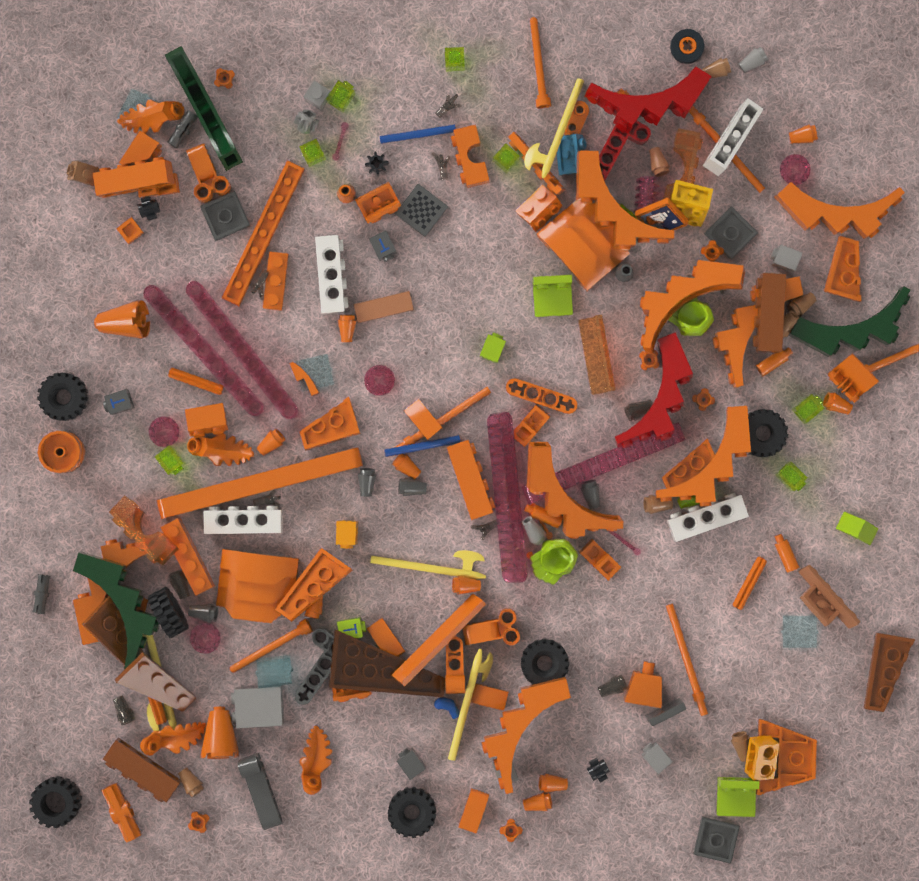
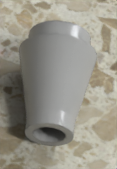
M761 47L758 49L754 48L738 64L745 73L764 65L768 57Z
M531 516L523 519L522 524L529 542L533 543V545L543 543L546 540L545 530Z

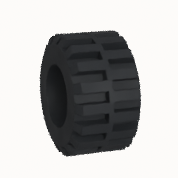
M62 776L50 777L40 783L32 792V799L29 800V804L32 805L30 813L34 812L35 815L32 817L34 820L38 818L40 825L46 824L45 827L47 828L51 826L53 828L63 827L79 813L78 810L82 805L80 804L82 796H79L81 791L79 788H75L76 784L74 782H69L70 779H62ZM49 792H57L65 799L64 811L58 813L48 808L46 796Z

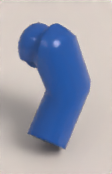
M440 697L435 700L434 706L436 709L448 710L452 719L459 717L460 711L454 700L446 697Z

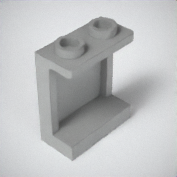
M282 685L259 688H235L234 693H231V703L235 704V712H232V722L236 724V728L283 726Z

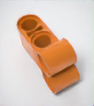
M204 143L186 150L199 182L194 188V195L201 203L210 202L213 199V193L224 196L231 191L229 181L224 176L217 175ZM225 182V189L217 190L218 183ZM207 189L208 195L203 198L199 197L200 191Z
M504 608L500 612L499 618L471 623V625L466 624L462 628L465 645L502 638L508 645L517 644L520 639V633L517 628L511 626L516 621L515 611L511 608ZM505 612H510L513 614V620L505 622L502 615ZM514 631L517 634V638L509 641L506 638V633Z
M455 636L446 645V694H465L463 642L459 637ZM450 642H459V649L451 650L449 648ZM452 660L459 661L460 668L452 670L449 667Z

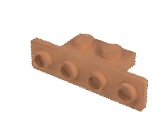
M807 565L798 571L810 585L800 599L824 626L829 625L837 616L849 629L860 623L856 614L844 604L842 598L836 595L830 585L820 577L816 569L811 565Z

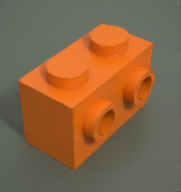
M223 403L185 409L190 437L201 438L205 434L213 433L217 435L228 430Z

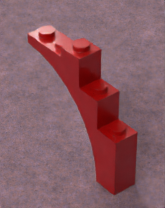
M695 66L689 75L675 86L654 94L635 96L619 94L591 83L584 97L592 104L602 107L606 113L616 116L613 123L620 130L629 133L640 116L648 123L657 126L666 111L670 109L674 115L685 119L712 76Z
M676 332L657 340L663 370L662 383L658 395L650 410L638 423L629 430L615 436L617 448L621 446L622 448H627L639 439L640 441H645L651 438L652 434L656 441L660 439L661 441H666L672 438L675 429L668 412H678L684 405V400L677 384H680V386L685 385L693 378V372Z

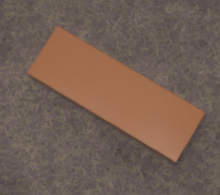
M409 291L353 304L358 323L414 310Z

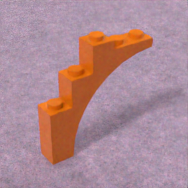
M579 151L577 153L576 200H581V203H593V200H595V223H600L601 227H611L614 224V247H619V250H630V247L636 245V240H638V243H650V240H657L659 244H667L674 239V230L659 229L644 224L620 207L604 182L599 162V151Z
M790 182L774 198L804 231L808 228L813 230L820 223L818 220L820 219L834 235L838 232L844 233L850 227L848 225L850 223L860 236L865 239L868 236L872 238L880 231L878 229L881 225L879 220L888 213L886 209L891 205L895 207L903 200L901 196L905 192L899 187L888 196L876 202L861 206L843 207L818 201L802 192L796 185Z
M698 260L697 266H694L692 271V277L695 278L672 275L671 281L667 282V293L645 291V296H642L640 301V308H642L645 315H649L645 317L644 327H646V332L641 337V346H643L645 352L653 353L663 326L684 304L712 291L725 289L742 290L746 272L744 266Z
M800 276L786 279L785 301L803 296ZM756 285L750 291L752 302H755L756 297H759V289H756ZM755 305L734 309L731 319L733 325H736L737 328L716 332L715 337L712 338L714 348H718V352L726 351L724 361L726 366L729 365L730 373H728V380L730 385L733 384V388L744 386L742 374L743 356L747 342L754 330V318L758 316V308H755Z
M747 406L727 407L724 436L712 460L701 472L685 483L672 488L656 490V498H660V502L672 501V497H680V500H691V496H695V503H700V507L711 506V502H716L714 479L717 478V482L729 481V478L733 477L732 454H735V458L747 457V453L751 452Z
M529 442L527 488L529 492L535 495H541L545 492V510L547 514L553 517H560L563 514L562 531L565 536L571 539H578L579 536H585V529L588 531H598V529L617 531V529H623L624 521L619 515H608L592 511L577 503L565 492L556 478L552 464L551 446L548 442Z
M156 538L144 540L145 544L139 546L137 542L126 544V549H124L123 541L117 542V539L105 541L106 545L101 546V551L104 559L124 564L127 568L135 560L147 553L162 549L163 545L162 541L156 542ZM89 578L91 596L87 592L78 594V599L73 600L82 645L99 642L82 623L108 597V594Z
M566 677L521 687V693H518L520 705L524 704L525 707L502 712L503 717L500 718L502 729L506 728V731L484 736L485 741L481 742L484 754L488 753L489 758L497 756V759H494L496 771L500 770L501 778H498L500 789H505L506 794L513 793L511 779L512 760L522 733L543 710L557 702L571 698Z

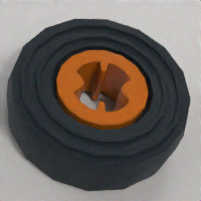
M684 29L677 32L670 44L672 56L675 60L684 64L694 63L700 59L705 47L700 33L692 29ZM686 42L687 44L688 42H690L692 44L690 47L692 50H684L683 43Z

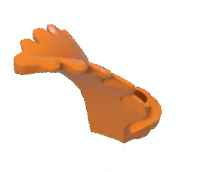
M149 99L146 101V107L137 104V111L133 108L129 109L130 113L125 111L123 113L124 116L120 115V118L117 119V123L121 124L122 128L127 127L128 131H131L133 128L134 133H137L140 127L145 134L150 127L156 133L165 121L181 119L185 109L180 102L164 101L158 103Z
M224 433L217 434L212 438H191L187 444V449L192 455L208 457L215 466H221L223 460L227 466H231L233 460L237 465H240V460L242 463H246V459L250 461V458L254 456L252 447L248 448V443L243 445V440L235 443V436H231L226 440Z
M199 721L197 724V722H194L192 726L188 723L185 728L179 724L175 729L167 725L161 731H153L149 736L143 738L140 743V749L145 755L149 756L155 754L161 748H166L175 754L180 753V747L190 750L189 742L193 745L197 744L196 739L200 740L202 738L201 733L204 734L206 723Z
M317 725L311 729L312 733L308 734L310 739H307L306 742L309 747L303 748L306 757H302L299 761L303 769L301 774L303 789L310 795H314L321 790L320 774L332 763L331 759L326 758L332 754V749L325 748L330 745V741H325L328 736L327 734H322L324 730L319 729Z

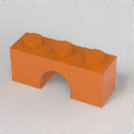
M476 124L453 130L454 135L451 136L453 147H457L458 154L455 157L457 165L462 166L463 172L460 173L462 184H466L467 188L489 183L485 162L473 163L468 158V152L472 148L480 146Z

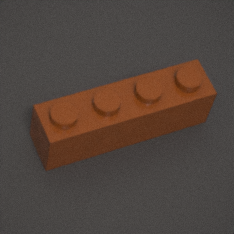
M762 273L760 278L757 277L756 289H759V297L755 299V308H758V316L754 318V328H757V335L753 337V347H756V352H782L786 274Z
M120 738L115 740L103 758L109 768L113 770L118 769L122 772L121 775L130 781L131 779L138 783L137 786L144 791L149 790L154 794L153 797L160 802L165 801L167 803L181 783L178 777Z

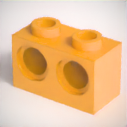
M336 521V545H340V548L352 549L353 545L357 544L358 521Z
M770 735L750 737L744 772L753 781L774 779L777 769V757L780 751L779 743Z

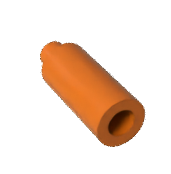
M788 347L784 351L782 349L780 353H773L755 365L756 369L764 377L788 361V356L793 354V352Z
M527 504L524 509L532 518L555 528H559L563 520L562 515L560 517L550 516L544 507L537 504L533 506Z
M782 534L774 536L777 541L774 545L786 572L798 569L799 564L788 539L784 540Z

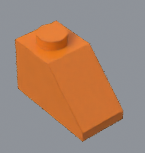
M139 131L119 163L131 166L135 165L137 161L152 162L153 158L160 156L162 145L142 131Z

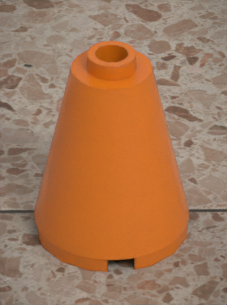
M137 300L97 314V317L94 319V325L101 333L139 339L146 338L150 332V321L146 322V315H149V310L144 301Z
M223 706L213 707V711L209 712L201 750V759H204L206 755L207 759H228L233 754L234 758L239 757V749L229 710H225Z

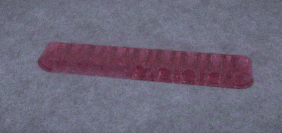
M197 281L188 283L186 286L187 295L280 414L289 420L297 418L299 408L206 288ZM194 286L200 287L198 295H192L191 289ZM211 301L212 308L205 311L203 309L204 302ZM217 316H223L224 322L220 326L215 324ZM229 331H235L236 337L232 341L226 338ZM241 346H246L248 349L247 354L244 356H240L238 353V349ZM252 361L259 362L258 370L252 371L250 369ZM264 376L271 377L270 385L264 386L262 384ZM276 391H282V400H274L273 395ZM288 406H293L295 408L294 415L287 416L285 409Z
M155 285L147 286L143 292L147 302L248 414L254 417L263 415L265 405L159 287ZM152 290L158 291V296L155 299H150L149 293ZM170 304V312L164 314L162 312L163 305ZM178 318H182L184 321L183 326L180 328L175 327V320ZM191 332H195L197 336L193 342H189L187 339L188 334ZM204 346L209 348L207 356H201L200 349ZM217 360H220L222 362V368L218 371H215L213 369V363ZM232 374L235 377V382L232 385H228L226 377ZM241 389L248 391V396L245 399H240L238 396ZM254 403H259L261 409L258 413L254 414L251 411V406Z
M508 412L492 413L487 418L502 577L507 583H522L527 579L528 571L513 420Z
M679 422L673 424L675 432L672 438L666 441H661V439L656 441L652 434L651 438L645 441H640L639 439L627 448H622L621 446L560 470L555 475L561 487L566 490L686 439ZM527 484L521 487L528 504L545 498V492L541 495H535L529 492Z

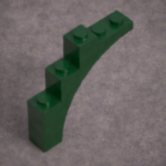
M180 46L165 54L225 170L227 171L243 163L231 136L183 47Z
M905 286L899 288L893 299L880 312L860 323L846 326H827L799 317L788 336L827 357L837 353L840 348L839 342L856 351L862 348L865 349L870 340L868 336L885 345H889L898 338L899 333L897 331L899 327L893 324V322L896 323L900 318L901 312L899 311L902 305L905 306L908 303L910 289Z
M78 552L73 572L83 575L98 584L111 597L119 609L127 635V656L124 669H126L139 656L141 648L144 649L147 642L145 635L151 636L154 632L157 633L160 624L154 614L137 609L143 603L144 596L141 595L143 590L121 584V581L124 582L127 576L126 565L85 552Z

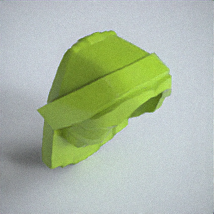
M694 298L678 309L670 317L669 321L678 326L680 334L683 336H702L713 323L714 315L708 303Z
M565 539L544 541L541 550L530 557L532 572L539 580L554 585L562 575L572 572L578 558V553L569 541Z

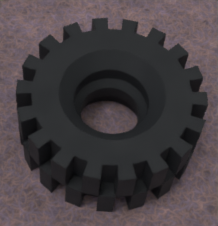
M63 372L54 373L53 376L46 377L47 380L41 383L42 387L38 388L40 394L37 396V400L40 401L38 405L44 410L43 413L59 421H69L75 419L78 415L80 416L83 413V409H86V402L89 400V397H87L88 390L85 388L84 382L72 374ZM65 389L69 391L71 399L67 404H60L57 401L56 395L60 390Z
M765 409L756 410L748 414L751 452L749 454L757 457H769L780 452L782 447L786 445V438L789 435L787 434L788 426L785 425L784 422L786 421L784 418H781L780 414L773 412V410ZM760 426H767L771 431V435L766 441H761L756 436V430Z
M163 587L148 596L153 614L169 638L189 629L185 614L169 588Z
M535 640L523 651L521 669L527 681L532 683V685L565 677L569 671L568 655L564 648L554 640ZM541 656H548L552 659V667L549 670L543 671L537 666V661Z
M404 788V790L398 791L389 803L388 820L391 823L392 829H395L399 835L400 833L403 834V837L412 836V838H416L418 835L421 837L430 830L435 822V802L431 795L424 792L421 788ZM408 805H416L419 808L420 814L416 819H409L405 816L404 811Z

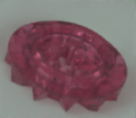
M792 154L781 162L779 171L781 178L787 184L792 182L794 185H798L808 179L811 169L805 157ZM797 163H799L797 170L800 171V173H795L793 176H791L792 170L789 167H794L795 165H797Z
M373 366L365 374V387L374 395H385L394 387V374L386 366ZM385 373L383 381L386 386L379 383L374 387L376 380L373 375L380 377Z
M170 417L156 418L149 427V437L155 445L169 447L176 443L179 437V426ZM163 426H165V429H172V431L167 433V440L164 435H157L159 431H162Z
M210 623L198 624L192 629L190 634V643L199 653H211L217 649L221 642L220 632L216 626ZM208 630V637L213 640L207 641L203 646V639L197 636L204 635Z

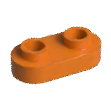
M576 102L564 135L580 134L589 114V107L585 102ZM581 107L583 112L578 113L576 108ZM569 125H574L576 129L571 131L568 127Z

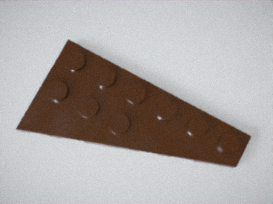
M336 629L334 631L329 688L444 697L445 678L423 668L404 687L392 674L406 660Z

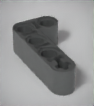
M318 628L313 632V643L323 649L324 652L296 691L295 700L298 704H308L330 674L331 667L323 668L321 665L322 659L332 661L334 634L326 628ZM317 632H324L326 640L323 642L318 641L316 638ZM313 674L318 675L320 683L313 684L310 681V676ZM307 687L312 688L307 694L308 698H304V700L300 698L301 694L299 692L303 693Z
M259 753L240 759L238 761V768L242 778H245L261 826L263 830H267L283 824L275 797H272L274 794L269 780H266L267 774L263 762L260 761L261 756Z

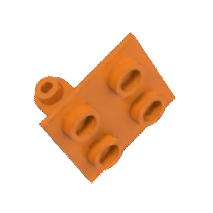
M853 353L828 373L829 380L838 389L841 388V393L845 392L849 401L854 403L861 395L879 382Z

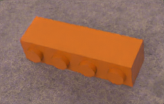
M164 157L153 158L152 162L147 163L146 161H137L135 165L131 166L121 164L117 165L116 169L101 168L99 172L93 173L96 196L102 198L175 185L172 163L165 160Z
M469 440L447 447L471 520L493 513L492 509L495 508L492 497L488 498L486 490H489L486 479L482 480L480 472H483L480 461H475L473 455L477 453L474 443H469Z
M177 518L162 526L161 529L195 596L213 588L215 584L182 519Z

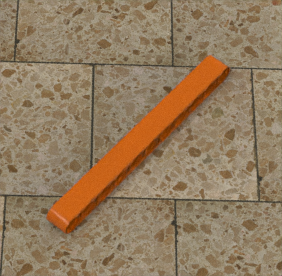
M359 447L156 501L160 517L164 519L363 466Z

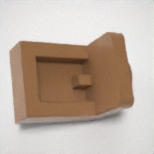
M72 161L67 168V180L94 186L93 173L98 172L99 168L80 161Z

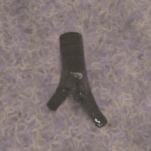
M455 94L451 99L450 95L446 96L445 103L435 112L439 118L450 109L461 107V104H454L458 94Z
M432 152L431 155L436 159L439 166L440 179L447 180V163L450 157L447 156L444 160L442 154L438 156L435 152Z
M262 269L258 280L251 285V288H253L251 293L255 294L258 290L261 300H264L263 287L269 275V272Z
M273 490L267 496L254 498L253 503L254 506L271 504L280 507L276 500L281 499V496H274L276 491Z
M497 518L487 524L471 525L470 528L483 532L481 540H484L492 529L502 525V523Z

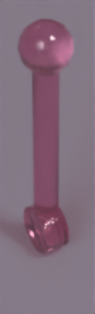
M346 122L341 124L342 131L335 153L332 155V159L335 161L340 158L341 144L345 131L349 128Z
M608 531L629 547L636 556L641 554L639 548L632 546L616 532Z

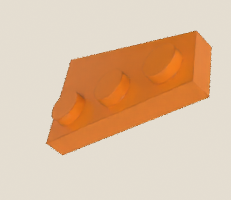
M843 236L838 237L824 292L862 302L860 295L861 278L859 277V241Z
M349 397L336 407L330 409L321 418L316 419L299 431L305 451L360 434Z
M708 438L662 477L666 489L685 483L709 464L715 454Z

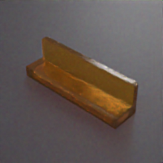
M602 315L580 319L578 323L591 394L615 391Z

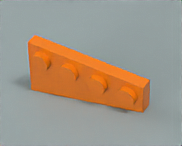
M513 132L508 136L511 140L509 144L515 151L519 149L523 154L522 159L524 160L529 147L516 132ZM535 163L532 165L535 169V174L541 180H545L548 184V189L553 194L561 195L566 190L550 171L545 178H542L544 164Z
M321 548L275 610L292 622L353 570Z

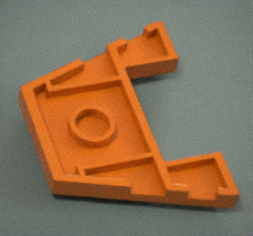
M758 719V736L770 735L772 738H778L780 751L777 757V777L759 780V789H756V794L762 795L766 792L776 791L783 787L816 779L817 740L766 720Z

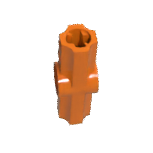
M118 783L102 789V794L110 808L111 819L118 825L125 842H130L141 836V831L133 817L134 811L132 808L130 809L131 805L125 800Z

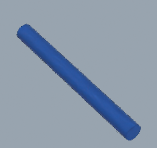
M454 124L380 136V142L383 144L453 133L456 127Z
M458 435L384 449L385 457L456 444L460 443V437Z

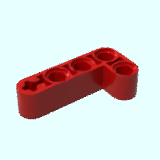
M637 121L629 133L620 130L616 125L614 126L599 154L604 182L627 139L639 145H643L649 140L651 130L648 126ZM644 131L646 138L639 139L636 133ZM616 138L620 141L621 145L614 147L611 144V140ZM602 156H610L612 162L605 164L602 161Z

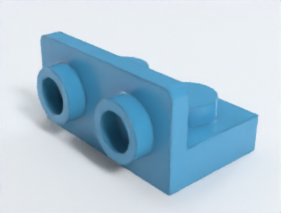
M571 134L563 136L557 151L558 172L560 176L576 174L577 153L585 151L587 147L583 135Z

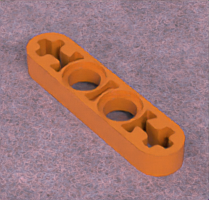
M515 378L510 379L506 384V391L512 396L565 414H571L577 409V401L573 397ZM517 382V386L523 388V384L527 385L524 390V396L520 395L521 391L519 390L511 392L509 384ZM529 388H535L538 391L536 398L531 399L527 396ZM547 394H553L556 397L554 404L549 405L545 402ZM559 396L563 397V402H568V400H571V404L574 405V408H570L569 411L565 410L566 406L561 404L560 408H557L556 406L559 402Z

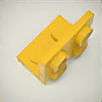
M675 180L671 201L687 217L690 226L702 227L710 207L713 189Z

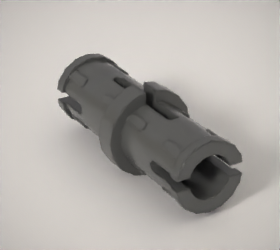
M187 110L180 124L175 126L176 130L167 142L178 149L184 137L189 135V130L198 116Z
M38 574L37 587L33 594L35 595L33 613L45 614L46 599L49 597V575Z

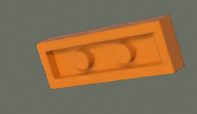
M269 251L263 309L278 311L283 309L288 253Z

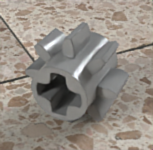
M306 109L298 112L294 123L298 124L297 129L300 132L309 134L311 131H315L319 120L315 119L316 114L313 111Z

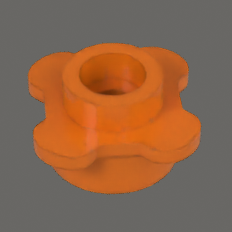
M217 69L216 80L214 81L215 86H224L227 89H231L235 73L232 70Z
M710 240L706 247L701 248V254L705 255L711 262H714L724 253V249L719 247L715 240Z
M656 350L653 353L642 351L639 354L642 362L640 365L641 369L647 370L648 368L653 367L656 369L659 367L658 352Z
M703 388L699 394L693 395L692 401L697 403L700 411H705L707 406L715 403V398L709 394L708 389Z
M197 811L192 812V819L188 824V828L204 833L207 830L206 824L210 819L207 814L201 815Z
M508 819L507 824L500 827L499 831L500 834H504L508 842H514L515 838L522 834L523 830L522 827L515 824L514 819Z

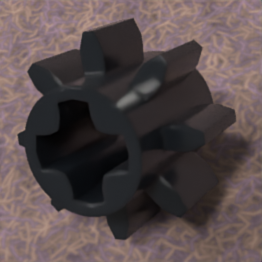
M375 151L374 156H367L369 163H365V167L371 168L369 174H372L374 171L379 176V172H387L384 165H388L389 162L383 161L384 153L379 156ZM375 160L382 163L379 164V168H375V165H372L375 163Z
M150 196L141 198L142 203L137 204L141 217H147L149 221L156 219V213L161 212L157 200H151Z
M596 757L589 761L591 766L586 769L593 781L598 779L601 783L608 779L606 774L610 770L604 759L598 761Z

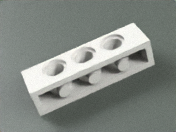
M747 98L738 108L703 166L717 176L723 173L760 116L763 108Z
M338 235L315 237L321 314L345 313V308H349L348 297H344L347 281L346 278L342 277V270H345V259H341L340 251H344L343 240H339ZM329 251L336 253V257L332 261L326 259V254ZM331 270L337 271L338 274L334 280L327 278V274ZM332 289L339 291V296L336 299L329 298V292Z
M734 492L725 495V500L718 502L716 499V502H711V506L700 508L699 505L688 508L689 512L681 514V511L671 514V518L667 519V523L674 542L749 517L742 495H736ZM726 504L730 511L724 516L721 514L720 508ZM705 511H709L712 516L708 522L702 519V514ZM687 517L693 519V526L691 528H686L684 525V520Z
M228 506V510H220V507H209V510L204 511V534L283 533L282 510H278V506H266V510H259V506H247V510H239V506ZM223 514L229 518V522L225 526L219 521L220 516ZM242 514L248 517L246 525L239 523L238 519ZM260 514L267 516V523L265 525H261L258 522Z

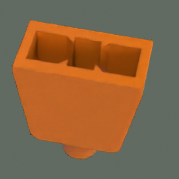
M644 661L642 672L633 671L624 696L625 702L656 708L662 707V677L653 674L655 663Z

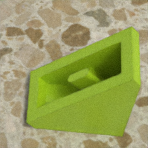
M843 512L835 529L871 545L879 528L866 520Z

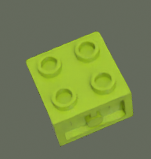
M572 275L533 277L535 317L573 314Z
M717 777L716 814L718 816L755 817L756 789H759V780L753 781L751 778Z

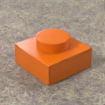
M132 217L116 228L128 244H131L144 234Z

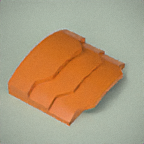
M581 200L574 201L536 234L544 245L551 249L575 275L574 278L586 292L630 255L628 250H619V247H614V224L611 227H601L600 223H595V203H581Z
M222 549L216 606L225 607L234 619L272 623L281 616L275 610L297 581L299 558Z

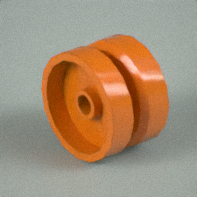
M54 431L42 438L37 453L39 461L47 470L55 473H68L80 467L85 457V448L81 439L75 434L65 431ZM60 449H63V454H62V455H61V453H59V450H60Z

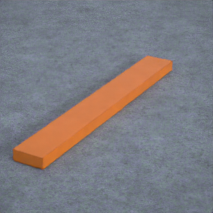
M287 160L222 299L240 306L305 170L303 167Z

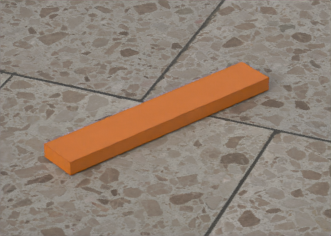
M472 594L392 676L405 687L486 605L485 602L475 594Z

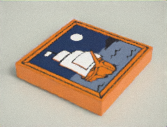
M669 198L635 211V216L639 221L659 229L675 231L689 224L687 217Z

